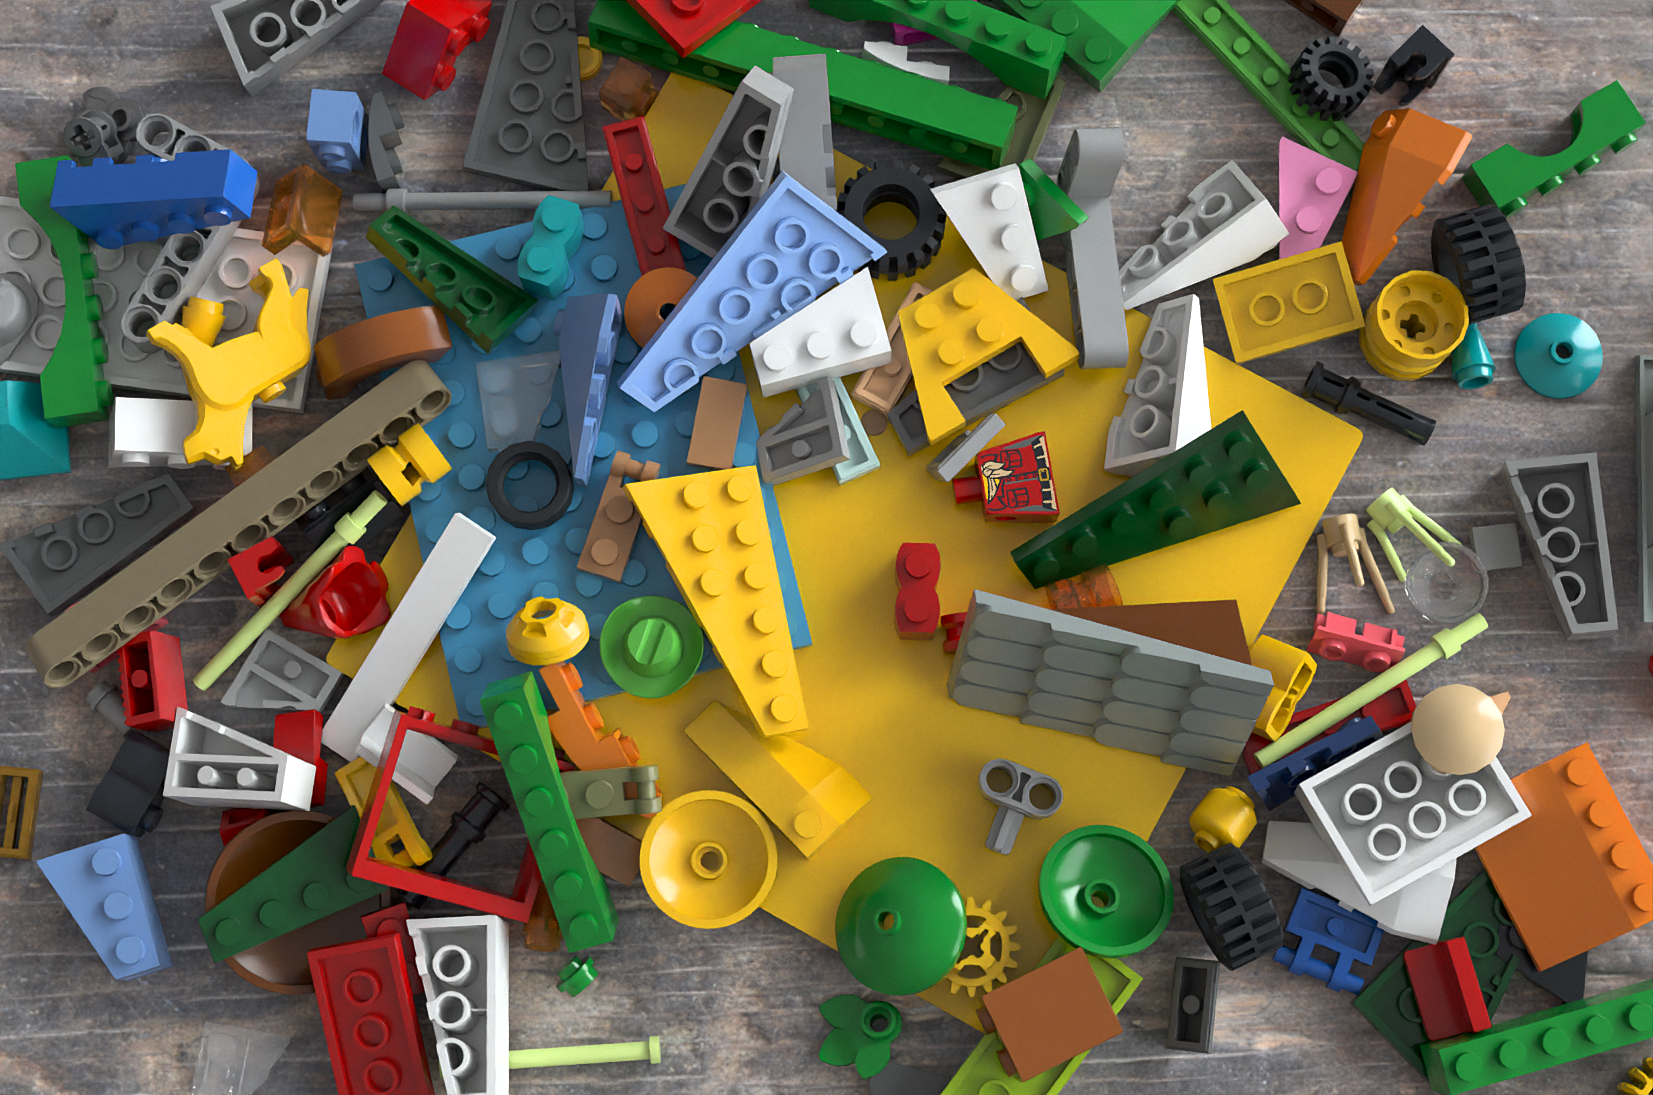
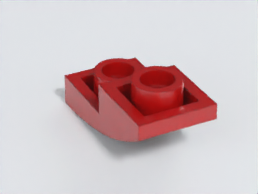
M316 709L275 715L274 748L316 766L310 807L324 806L328 764L320 758L324 716Z

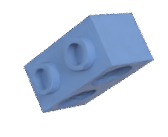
M312 89L306 140L321 166L326 167L327 171L337 174H350L352 169L365 170L369 117L357 93Z

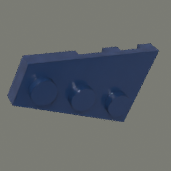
M1371 715L1364 719L1357 717L1343 724L1336 733L1310 744L1247 776L1267 809L1271 811L1296 796L1294 791L1300 783L1383 738V735Z

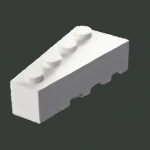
M497 915L406 920L409 934L414 942L417 955L415 960L419 976L422 977L427 997L426 1006L429 1019L433 1023L436 1035V1048L447 1095H509V923Z

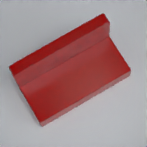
M1465 937L1447 939L1437 942L1436 945L1430 944L1403 953V960L1428 1040L1436 1041L1464 1032H1478L1492 1028Z

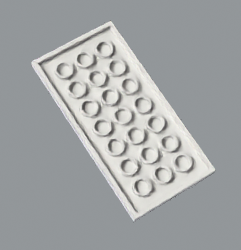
M0 196V273H12L24 278L34 288L39 300L38 314L32 326L26 332L12 355L0 365V372L40 377V374L52 357L61 335L65 314L64 277L56 251L50 238L41 226L20 206L18 198ZM237 228L196 296L197 298L225 305L223 316H226V319L213 347L234 338L253 333L256 319L264 301L260 295L252 291L248 283L259 275V267L277 258L283 267L291 297L294 296L299 288L309 289L307 329L312 352L309 364L303 369L302 373L284 384L287 390L283 394L265 404L259 398L252 402L253 407L296 413L304 412L314 346L333 246L329 240ZM170 236L161 237L152 242L143 241L124 245L119 249L103 248L94 239L88 237L89 252L95 254L99 271L98 278L93 279L94 295L98 294L100 296L104 313L103 320L98 321L99 337H104L109 354L108 363L103 364L105 380L108 379L113 388L191 398L187 390L181 365L172 354L165 349L157 353L142 352L124 336L121 330V319L125 310ZM200 246L187 248L183 253L182 261L195 259L199 255ZM170 283L164 286L160 292V299L172 297L177 291V284ZM155 321L142 323L137 331V336L146 337L147 330L155 326Z

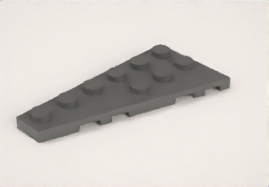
M507 0L462 166L464 172L545 191H589L575 0Z

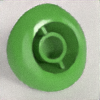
M641 596L620 604L608 616L600 635V655L608 675L624 691L641 698H661L678 691L694 676L703 657L704 637L701 626L699 627L687 607L676 600L664 596Z

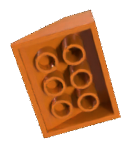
M1588 742L1570 748L1510 778L1532 816L1474 849L1538 972L1652 921L1653 865Z

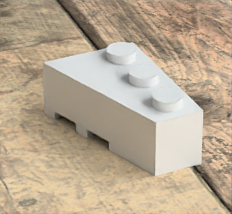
M868 267L750 343L751 355L763 398L816 384L821 378L826 376L835 379L891 364L892 350Z
M115 398L109 415L108 468L168 466L171 468L188 469L195 466L213 465V468L217 470H234L229 462L219 466L206 460L190 465L186 463L182 450L183 440L195 430L197 425L196 408L193 401ZM251 403L244 425L242 465L247 464L252 456L253 403Z
M177 706L163 796L192 806L310 811L316 766L209 718Z

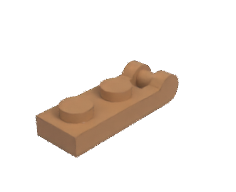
M619 450L616 452L606 486L577 565L578 570L621 584L643 522L634 503L630 502L622 485L625 476L640 482L658 479L661 464L649 460L644 464L632 460L631 454Z

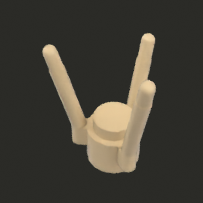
M1343 514L1323 520L1324 533L1316 536L1318 546L1316 612L1319 614L1325 612L1328 552L1332 549L1334 557L1348 556L1355 584L1358 587L1364 585L1362 569L1357 552L1360 551L1386 612L1393 614L1395 608L1367 544L1364 528H1359L1357 515Z

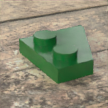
M1031 158L1018 166L1037 241L1076 229L1088 220L1089 217Z

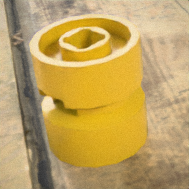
M418 422L398 436V445L396 447L386 445L366 459L401 506L422 492L421 484L426 481L433 484L453 470ZM409 462L413 464L410 467H406Z

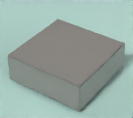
M1516 523L1472 527L1469 530L1475 573L1519 569L1523 566Z

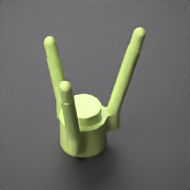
M1393 487L1383 493L1366 509V512L1373 518L1366 526L1377 537L1389 563L1401 582L1407 580V575L1385 533L1386 529L1394 534L1405 525L1447 566L1452 567L1455 564L1454 559L1412 518L1455 550H1461L1462 543L1413 506L1404 495L1400 496Z

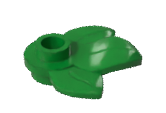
M854 994L840 995L819 1006L821 1015L834 1029L825 1039L819 1052V1059L826 1064L836 1067L849 1066L855 1063L856 1069L863 1080L869 1079L883 1071L890 1060V1044L898 1038L902 1030V1019L897 1008L886 1001L867 1003ZM877 1019H885L888 1025L885 1030L877 1032L871 1028L873 1022Z

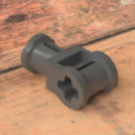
M93 110L87 112L82 117L73 119L67 124L64 129L65 144L72 153L77 155L82 167L92 166L94 158L107 157L112 158L114 165L123 164L119 155L125 151L117 137L116 123L109 114L104 111ZM105 125L106 129L102 131L101 126ZM90 129L94 133V136L91 138L87 133V130ZM79 136L81 140L77 142L75 138Z

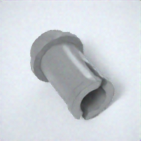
M103 681L87 696L86 701L91 704L89 709L92 713L98 711L125 738L132 730L135 731L137 728L128 727L124 724L127 717L123 715L126 708L122 704L125 700L117 692L118 686L116 684L109 685L106 681Z

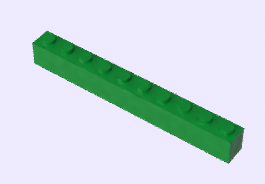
M598 0L588 20L589 44L591 48L736 92L741 81L754 66L767 73L773 72V57L826 54L832 122L988 170L1001 167L1015 130L1018 106L1008 104L1002 99L985 97L966 91L956 85H946L929 80L917 73H906L883 66L874 60H864L850 56L835 48H824L804 42L795 36L771 32L752 23L733 21L682 58L626 0Z

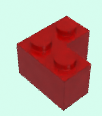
M490 0L408 1L382 74L423 100H426L439 90L445 91L455 78L456 69L453 66L457 56L461 54L467 45L473 41L479 42L487 33L491 22L487 17L493 2Z

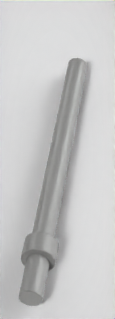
M406 188L388 189L387 193H355L353 196V207L355 211H384L394 205L406 214H408L409 210L537 209L546 196L552 195L577 203L579 208H611L613 193L612 191L408 193Z

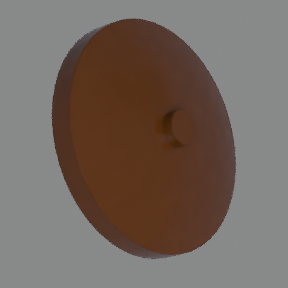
M290 810L267 815L244 827L227 842L213 863L205 887L204 913L244 883L249 882L263 872L281 856L286 855L300 845L318 829L326 826L335 817L315 811ZM387 885L388 890L223 960L240 977L264 990L288 995L315 993L307 952L312 948L366 939L360 916L390 906V887Z

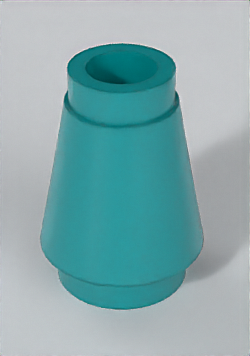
M1477 323L1468 325L1462 342L1452 351V379L1457 381L1460 389L1465 390L1489 385L1494 380L1492 373L1496 370L1481 332L1478 330Z

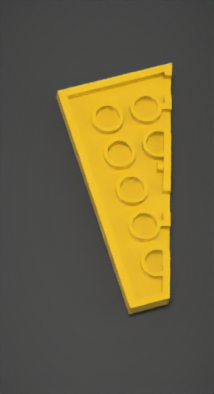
M756 465L625 484L622 489L629 501L634 503L644 521L642 525L649 537L654 539L666 561L665 566L697 624L699 627L702 626L713 646V653L718 662L722 663L736 687L735 692L760 737L766 738L807 730L809 727Z

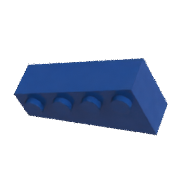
M231 149L176 153L174 161L154 157L153 154L137 155L135 163L114 165L111 157L94 158L92 166L76 167L77 164L74 160L58 161L50 202L51 209L94 239L99 246L106 249H119L124 245L143 241L152 242L161 237L179 233L189 234L194 230L212 226H226L234 221L251 218L258 171Z

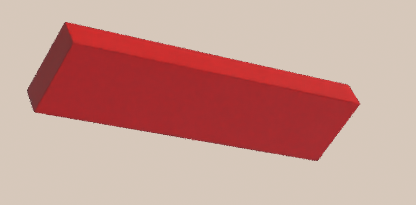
M641 116L603 126V134L641 275L643 276L652 270L666 267L686 271L677 237L663 229L670 215V209L645 117Z
M1407 680L1396 685L1281 759L1336 733L1343 724L1357 717L1364 719L1371 715L1381 732L1412 722V713L1417 706ZM1342 698L1294 713L1281 736ZM1252 732L1248 741L1245 742L1246 745L1242 751L1249 775L1262 769L1253 754L1273 742Z

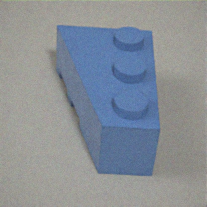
M123 833L36 861L115 980L130 981L173 967L137 837Z

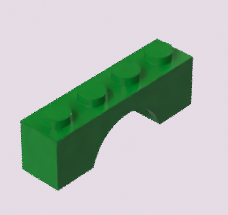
M1618 79L1581 100L1571 112L1572 136L1568 148L1551 156H1532L1520 152L1507 143L1472 163L1461 178L1479 206L1494 205L1503 213L1505 218H1509L1528 205L1526 199L1539 192L1542 197H1545L1565 184L1563 177L1574 171L1581 176L1602 162L1599 157L1606 152L1612 150L1617 155L1634 145L1638 141L1635 135L1646 124V121Z

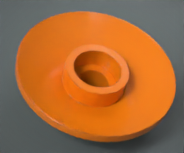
M666 267L644 274L633 284L625 301L624 317L627 329L638 345L644 348L665 321L660 315L662 305L671 303L677 306L696 282L697 277L682 269Z

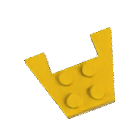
M975 268L966 271L898 311L899 323L913 374L926 435L931 446L966 426V420L944 388V386L1019 342L1023 344L1045 379L1077 361L1080 357V353L1075 346Z

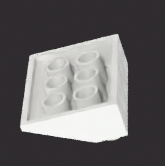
M1412 722L1300 783L1294 793L1323 841L1369 906L1532 816L1496 757L1492 763L1475 773L1464 775L1439 774L1432 769L1430 764L1424 761L1415 748L1411 732Z

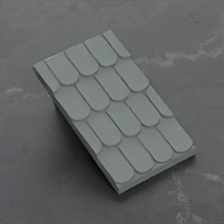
M977 589L973 590L947 682L949 698H953L959 705L1019 717L1022 724L1093 737L1099 744L1160 756L1162 763L1231 776L1235 764H1237L1246 745L1245 742L1248 741L1257 722L1256 719L1259 718L1268 699L1267 696L1270 695L1274 686L1271 671L1252 666L1236 599L1045 609Z

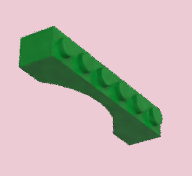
M809 0V7L846 22L861 20L885 21L927 32L971 55L994 73L1005 85L1043 100L1046 99L1062 68L1067 37L973 0Z
M68 155L15 163L20 206L41 226L50 238L60 260L65 282V314L61 335L52 357L40 374L44 418L56 428L109 420L108 406H113L114 404L112 386L108 379L105 380L103 364L109 361L108 348L104 337H99L98 321H102L104 318L103 306L100 296L98 294L94 295L93 279L98 278L99 275L95 254L89 252V236L50 208L58 161L72 160Z
M530 671L489 683L479 701L568 951L571 953L613 941L619 918L606 881L588 852L570 808L555 757L547 712L534 675Z

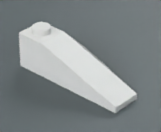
M1233 160L1197 185L1187 196L1191 203L1177 218L1170 215L1160 225L1164 230L1161 236L1152 245L1141 246L1119 270L1125 310L1253 261L1264 252L1273 249L1279 241L1290 234L1266 197Z
M1271 820L1268 821L1266 826L1261 861L1264 865L1308 889L1317 887L1340 900L1338 905L1352 912L1355 908L1377 920V927L1390 934L1435 945L1439 939L1456 869V859L1369 906L1312 823Z

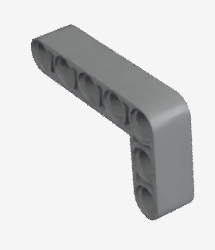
M160 113L149 114L143 117L136 128V138L148 155L153 154L154 157L164 158L169 161L175 160L176 153L228 149ZM162 132L169 133L168 140L160 146L152 145L156 135ZM236 153L239 157H241L245 162L249 164V162L243 156ZM258 176L256 178L253 201L256 198L258 191L260 189V181ZM242 220L231 222L226 226H212L194 230L189 234L179 233L169 237L121 319V330L124 336L140 351L157 353L163 350V348L151 344L147 336H137L140 325L146 321H155V326L163 321L171 325L175 323L180 325L183 306L188 305L190 296L196 297ZM200 246L199 255L195 259L182 261L183 253L187 248ZM170 283L177 284V291L172 297L160 299V292L164 286Z
M1119 127L1074 129L1057 175V186L1089 217L1078 228L1062 233L1075 344L1080 353L1078 364L1081 370L1125 368L1128 363V336L1109 200L1124 158V140L1122 130Z

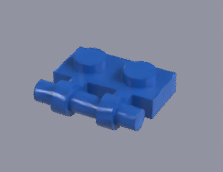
M1299 888L1283 931L1300 939L1295 950L1284 945L1275 950L1272 960L1287 966V971L1301 977L1304 973L1326 982L1325 987L1339 993L1343 989L1358 995L1362 989L1364 978L1349 973L1352 962L1355 960L1364 965L1371 966L1384 930L1377 927V920L1360 911L1353 909L1350 912L1339 906L1336 901L1307 889ZM1315 944L1338 953L1333 966L1311 957Z

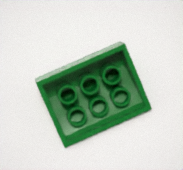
M1180 0L989 1L1006 14L1067 37L1063 62L1097 91L1101 92Z

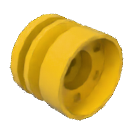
M1412 270L1396 276L1385 286L1375 301L1364 312L1363 319L1366 328L1358 330L1359 346L1366 361L1380 374L1398 381H1415L1430 375L1462 342L1469 325L1468 306H1466L1461 291L1446 277L1431 271Z

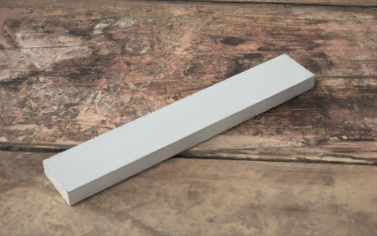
M461 513L454 514L322 729L321 743L350 762L360 757L355 752L359 735L385 703L393 706L497 537Z

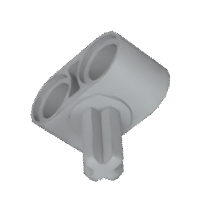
M994 759L985 764L978 775V789L983 798L998 806L985 841V846L1002 855L1010 854L1024 817L1039 820L1046 819L1053 815L1061 806L1063 791L1058 781L1048 775L1006 759ZM1000 769L1007 772L1011 779L1010 789L1003 793L992 791L986 782L987 774L990 771ZM1045 786L1052 792L1053 804L1050 808L1044 810L1037 809L1031 804L1029 792L1033 787Z

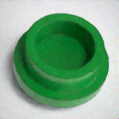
M577 955L570 958L556 973L560 978L556 988L560 992L566 991L571 997L578 995L598 975V971L592 966L594 960L589 955L582 959Z

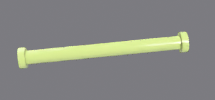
M650 1036L649 1041L511 1050L509 1051V1069L649 1059L651 1064L661 1063L659 1036ZM439 1061L440 1077L441 1079H443L442 1069Z

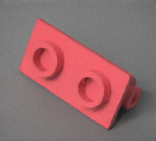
M1328 611L1325 615L1316 614L1312 628L1315 632L1307 646V652L1318 654L1327 660H1340L1363 666L1365 669L1376 673L1385 672L1399 663L1405 653V648H1403L1405 637L1397 635V630L1365 622L1362 635L1355 634L1357 620Z

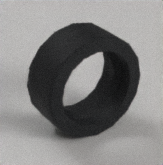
M524 441L511 444L497 454L488 468L486 489L490 503L499 516L515 528L537 530L549 527L563 517L572 502L574 485L571 471L559 452L544 443ZM527 460L540 461L547 465L554 473L557 483L555 495L550 503L542 509L532 512L522 511L512 506L505 497L503 488L505 476L509 470L519 462Z

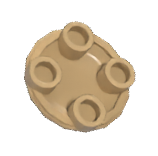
M1461 684L1438 687L1425 695L1412 713L1411 732L1414 746L1424 761L1430 764L1432 769L1439 774L1464 775L1478 772L1492 763L1502 748L1505 729L1501 712L1489 696L1475 687Z

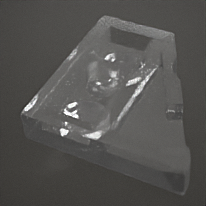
M560 350L476 362L485 436L489 453L503 451L515 443L524 441L535 442L543 412L547 409L552 395L551 389L558 369L561 368Z
M204 1022L190 1095H253L256 1089L260 1088L270 1075V1070L284 1051L288 1050L293 1044L294 1036Z

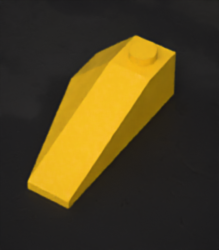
M714 700L683 730L807 861L873 798L841 764L785 735L761 738L750 717L717 700Z

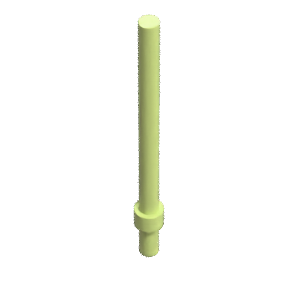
M374 490L352 514L347 512L334 525L336 531L192 679L199 689L206 691L348 543L355 544L367 531L365 526L388 503L385 497Z
M1477 613L1451 630L1444 628L1430 637L1431 643L1281 736L1276 742H1272L1254 753L1255 760L1262 769L1273 764L1439 658L1446 660L1461 650L1463 643L1488 628L1485 618L1480 613Z

